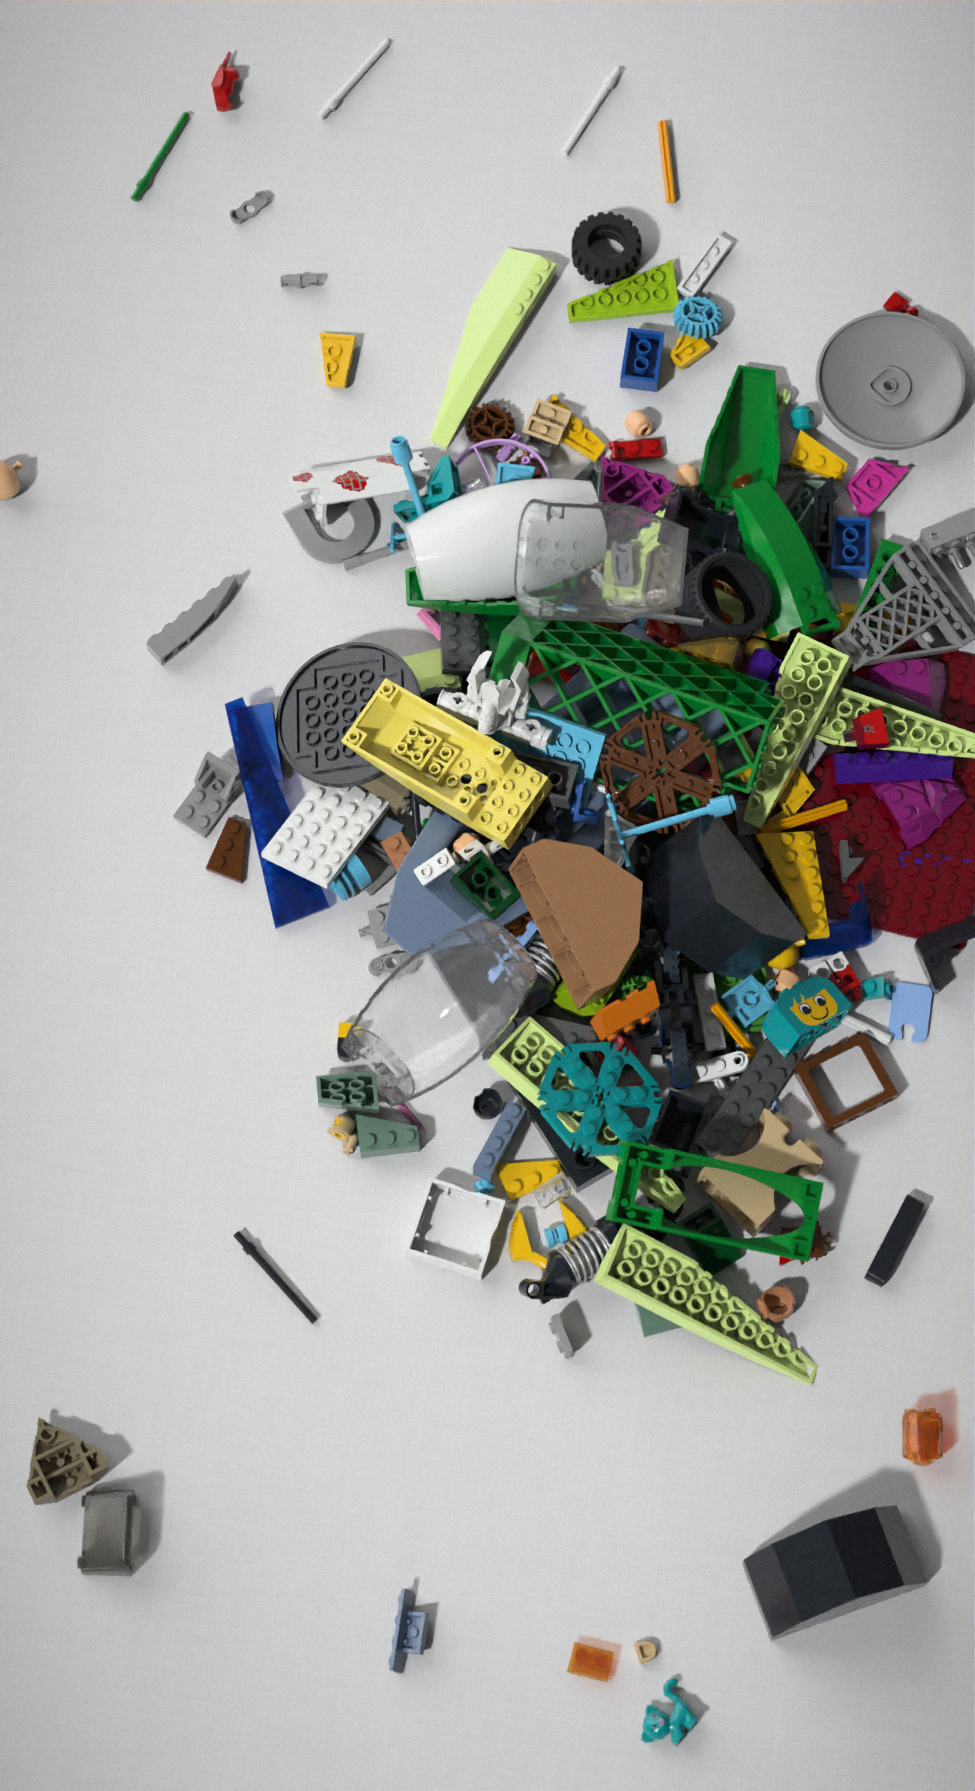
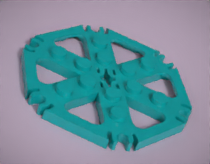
M611 1042L579 1043L564 1046L562 1051L565 1055H561L559 1051L553 1054L537 1094L539 1095L537 1100H543L546 1103L539 1107V1110L542 1111L541 1115L569 1149L572 1147L573 1142L575 1143L573 1146L574 1152L579 1146L584 1149L583 1156L588 1153L589 1149L590 1155L588 1157L618 1155L620 1144L601 1146L596 1141L603 1120L620 1141L647 1144L662 1103H660L662 1097L657 1098L654 1096V1094H658L660 1091L658 1083L630 1050L627 1052V1056H625L627 1051L625 1047L621 1052H618L616 1050L617 1043H614L611 1049ZM601 1051L604 1053L605 1058L597 1078L580 1059L579 1054L581 1052ZM625 1064L632 1065L643 1078L644 1085L616 1087L623 1066ZM561 1068L578 1090H554L551 1087V1082L556 1069ZM603 1092L602 1102L597 1106V1097ZM648 1107L650 1114L645 1127L638 1128L622 1108ZM584 1111L577 1131L570 1132L557 1117V1112Z

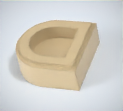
M646 1640L634 1644L640 1665L650 1662L656 1657L657 1648L653 1642Z

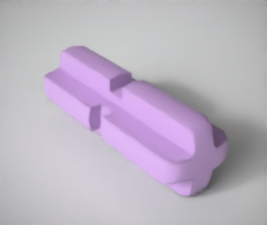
M517 433L510 437V440L521 442L523 439ZM503 446L496 455L497 459L504 463L513 453L512 450H515L517 447Z

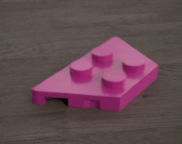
M868 459L845 487L859 516L869 518L906 475L909 468L907 466H903V468L892 466V463H881L878 460Z

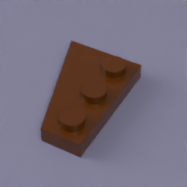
M228 817L206 866L207 871L242 884L246 823Z

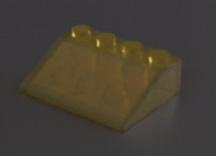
M719 637L683 643L677 647L680 653L740 673L748 661L741 644L738 642L739 640L733 637H727V639Z

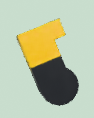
M339 1022L337 1053L338 1058L343 1062H349L354 1058L353 1036H359V1023Z

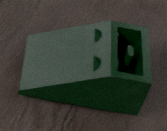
M712 1203L707 1204L677 1223V1225L703 1234L732 1238ZM682 1237L704 1271H708L712 1276L742 1258L738 1248Z

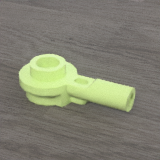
M785 388L777 393L778 424L791 395V392H788Z

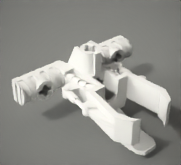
M485 651L479 655L467 678L469 682L467 695L459 692L448 693L445 690L441 691L436 704L437 708L459 720L478 726L480 734L491 735L500 730L503 736L546 751L553 736V729L541 726L537 720L524 719L528 712L527 704L531 694L529 693L527 681L529 672L523 663L518 661L510 677L511 680L504 678L499 681L498 685H495V681L485 677V665L492 651ZM518 701L524 703L521 706L517 705Z

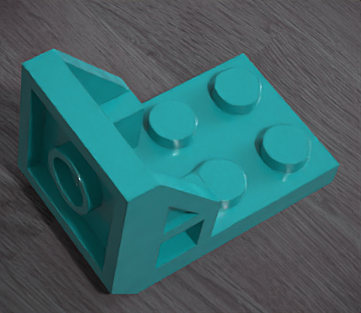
M449 455L440 458L427 481L429 496H420L425 512L463 495L458 466ZM402 500L398 504L393 505L394 513L403 523L412 522L415 518L419 517L413 500Z

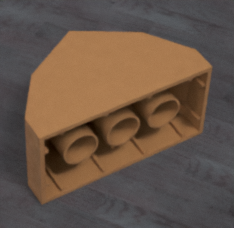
M542 839L524 847L508 870L577 1009L580 1010L599 1001L612 987L639 942L643 882L592 847Z

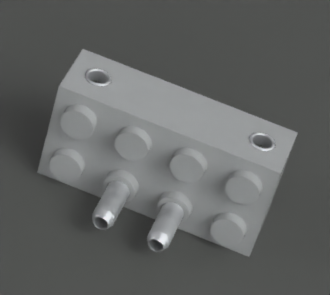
M975 508L921 529L919 540L935 562H939L943 557L950 555L953 556L958 568L964 569L965 563L959 552L965 548L970 549L975 559Z

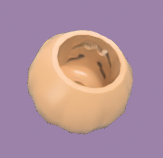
M0 461V500H8L19 492L21 483L16 472L23 467L19 461L11 467L6 462Z

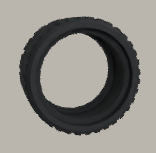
M720 552L709 555L680 581L674 594L675 615L707 620L705 627L679 624L692 641L704 648H709V650L727 651L728 649L731 650L738 647L767 622L773 609L772 588L767 576L755 562L735 552ZM713 578L721 580L734 589L744 606L743 624L734 625L726 623L710 611L702 595L704 579Z

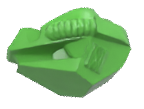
M647 969L639 970L640 972L624 976L614 990L613 995L617 994L619 999L622 998L624 1001L625 997L636 989L642 991L651 980L656 982L655 977L650 975Z

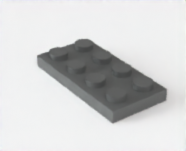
M440 610L441 673L469 676L480 655L478 614Z

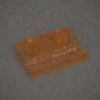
M574 1642L567 1673L607 1683L614 1652Z

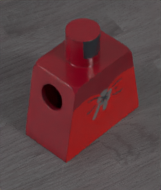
M881 708L853 718V729L842 731L844 742L856 740L857 747L860 750L890 748Z

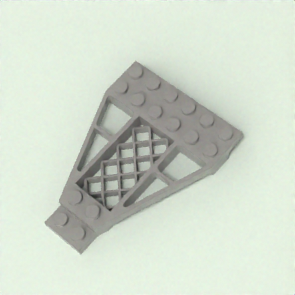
M918 539L894 553L888 559L845 631L833 638L831 642L839 652L851 658L853 662L850 668L854 672L863 665L957 651L975 639V615ZM891 564L907 584L905 588L894 595L889 592L881 581ZM878 588L886 600L860 616L875 589ZM906 593L905 599L900 598L902 595ZM910 593L916 596L918 602L910 600ZM897 602L905 604L904 611L896 609ZM892 603V608L886 607L887 605ZM909 606L917 607V614L910 613ZM925 609L929 617L921 616V610ZM883 611L891 613L890 620L882 618ZM878 612V617L872 616L873 614ZM895 614L903 616V623L895 621ZM908 618L916 620L915 626L907 624ZM869 620L877 622V629L868 627ZM920 621L927 622L920 627ZM881 625H890L889 632L882 631ZM937 625L951 646L931 649L921 633L931 626ZM894 627L902 628V635L894 634ZM907 630L914 631L906 636ZM880 636L888 637V644L880 643ZM893 639L900 640L892 646ZM911 639H915L923 649L889 655Z

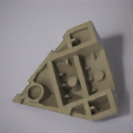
M38 1417L37 1434L34 1440L30 1463L31 1469L26 1487L35 1505L57 1503L93 1485L109 1469V1466L100 1449L85 1443L80 1438Z

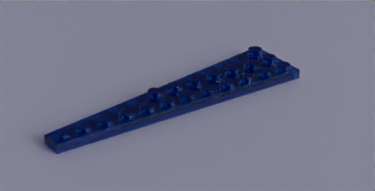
M241 697L226 703L225 709L276 930L329 909V904L320 885L263 858L261 852L291 813L244 699Z

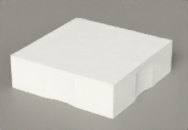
M430 1177L421 1202L419 1217L413 1226L405 1249V1257L481 1281L506 1208V1201L479 1192L466 1191L457 1185Z

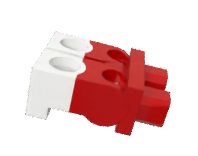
M842 951L826 959V962L823 961L809 969L808 976L810 978L819 976L830 980L845 997L849 995L854 1003L863 998V993L860 989L861 983Z

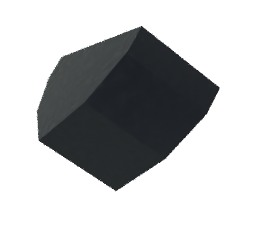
M709 814L701 815L651 852L652 865L648 871L647 889L663 940L707 971L744 980L807 934L721 817L714 818V815L709 816Z
M897 1505L874 1507L824 1520L770 1544L743 1559L742 1562L771 1641L924 1587L927 1583Z

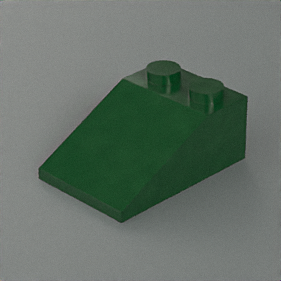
M482 851L453 875L449 881L466 900L491 921L521 896L517 889Z

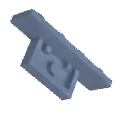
M405 1588L401 1589V1594L398 1598L399 1608L395 1618V1634L392 1638L393 1647L389 1658V1670L398 1674L403 1672L405 1654H424L429 1621L428 1613L412 1611L414 1592Z

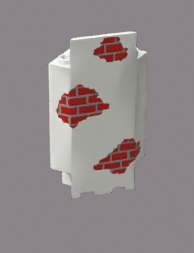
M421 451L412 452L413 458L409 464L419 495L428 497L427 481L430 477L431 468L428 466L425 457H422ZM393 456L288 473L297 493L313 490L311 500L312 504L316 506L315 518L316 521H320L321 528L325 527L328 504L401 492L404 500L413 499L403 467L395 463Z

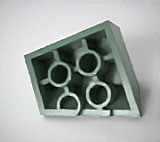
M375 1071L316 1076L319 1107L379 1113Z

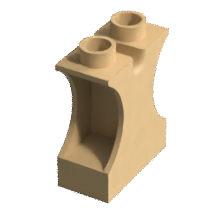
M767 1108L762 1111L758 1121L759 1141L752 1149L736 1156L716 1155L714 1159L795 1177H816L824 1163L821 1159L823 1155L821 1149L812 1140L805 1139L803 1142L798 1140L794 1145L786 1144V1139L794 1128L793 1124L781 1112H776L773 1115ZM704 1167L700 1171L696 1184L753 1238L771 1221L776 1210L774 1205V1189L756 1180L727 1170Z

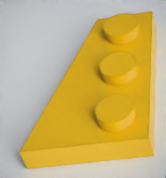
M320 333L326 385L331 388L346 389L356 337Z
M800 430L788 465L826 478L834 477L835 481L842 483L848 463Z
M558 1160L501 1164L497 1171L510 1202L565 1180Z

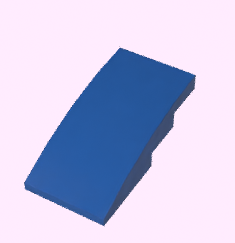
M269 702L235 708L242 765L246 770L245 774L254 786L284 781L282 751L277 739L274 704Z

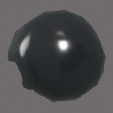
M484 1088L481 1094L475 1096L473 1110L479 1118L483 1120L494 1119L501 1113L503 1102L499 1092L495 1089Z

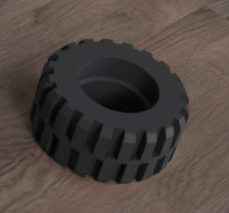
M598 212L597 216L592 214L588 216L587 221L585 219L582 220L579 226L576 227L574 236H572L571 257L577 272L580 275L584 274V279L587 281L593 280L594 284L598 285L605 283V286L613 282L617 283L621 279L629 278L630 274H634L641 259L642 239L638 228L635 225L632 226L633 222L627 218L625 220L623 215L618 214L617 216L614 215V212H608V214ZM612 239L617 241L624 250L614 258L605 259L594 255L589 247L597 240Z

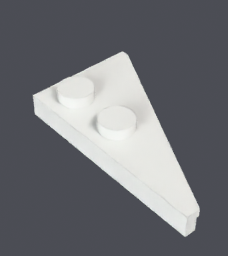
M607 810L605 812L604 856L621 867L624 857L611 813ZM618 816L622 831L637 827ZM636 836L624 839L628 852Z

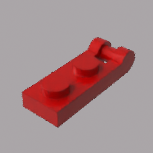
M661 438L609 442V450L612 453L610 454V460L626 462L658 459L663 456ZM619 450H624V453L620 454Z

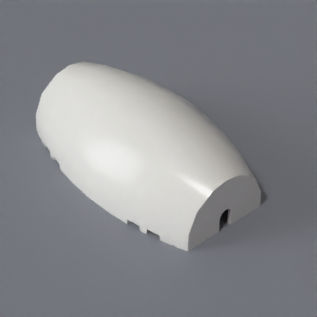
M539 478L488 486L446 501L425 512L404 527L411 557L415 561L416 575L423 600L487 602L525 595L555 585L565 578L576 575L579 571L586 567L589 568L606 557L608 553L607 534L600 503L592 483L584 480Z

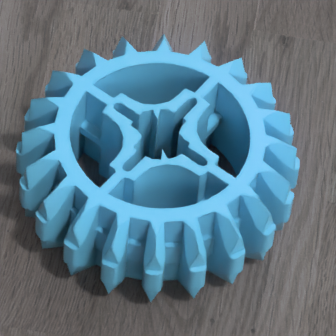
M691 295L690 298L684 297V300H679L678 305L674 308V326L677 327L678 332L682 331L683 336L688 335L689 339L691 337H696V339L702 337L705 340L706 336L711 338L713 334H717L722 326V308H719L718 303H714L713 299L708 300L707 296L701 298L699 295L697 297Z

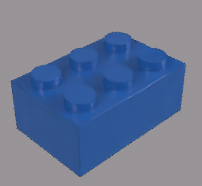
M628 328L620 376V388L657 392L665 332Z
M833 516L830 578L867 579L869 573L870 518Z

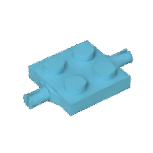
M752 974L721 996V1000L728 1007L729 1011L727 1013L729 1016L738 1019L744 1028L751 1025L771 1009L774 1001L768 991L776 986V982L771 979L763 985Z

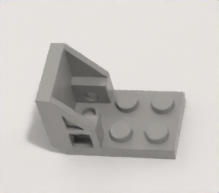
M209 751L203 757L194 779V788L173 815L174 819L204 838L207 837L237 796L242 786L240 771Z

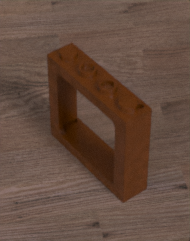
M864 1033L861 1035L854 1034L848 1038L847 1042L843 1044L838 1042L832 1045L830 1050L826 1052L820 1051L813 1055L812 1059L808 1061L804 1059L798 1062L794 1068L793 1073L826 1133L897 1099L898 1092ZM858 1046L868 1060L884 1092L837 1116H833L811 1078L809 1070Z

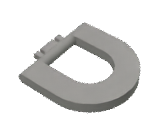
M313 490L308 492L309 498L305 494L301 496L302 503L282 512L303 550L314 559L324 563L340 564L343 563L342 560L361 555L370 545L374 535V517L366 499L343 502L354 521V529L346 539L338 542L323 539L317 533L305 512L315 507L311 500Z

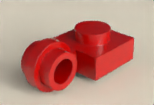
M895 291L883 305V308L888 312H901L916 317L919 314L915 307L910 306V308H907L909 301Z

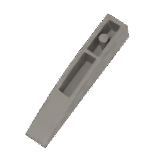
M233 574L230 577L224 578L218 587L210 589L203 599L195 601L189 610L181 612L174 622L166 624L160 633L154 634L148 639L146 643L148 651L162 666L190 645L217 617L237 585L236 575Z

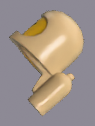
M339 1114L335 1117L333 1125L329 1126L327 1133L342 1140V1152L345 1155H350L358 1142V1135H352L355 1121L347 1114Z

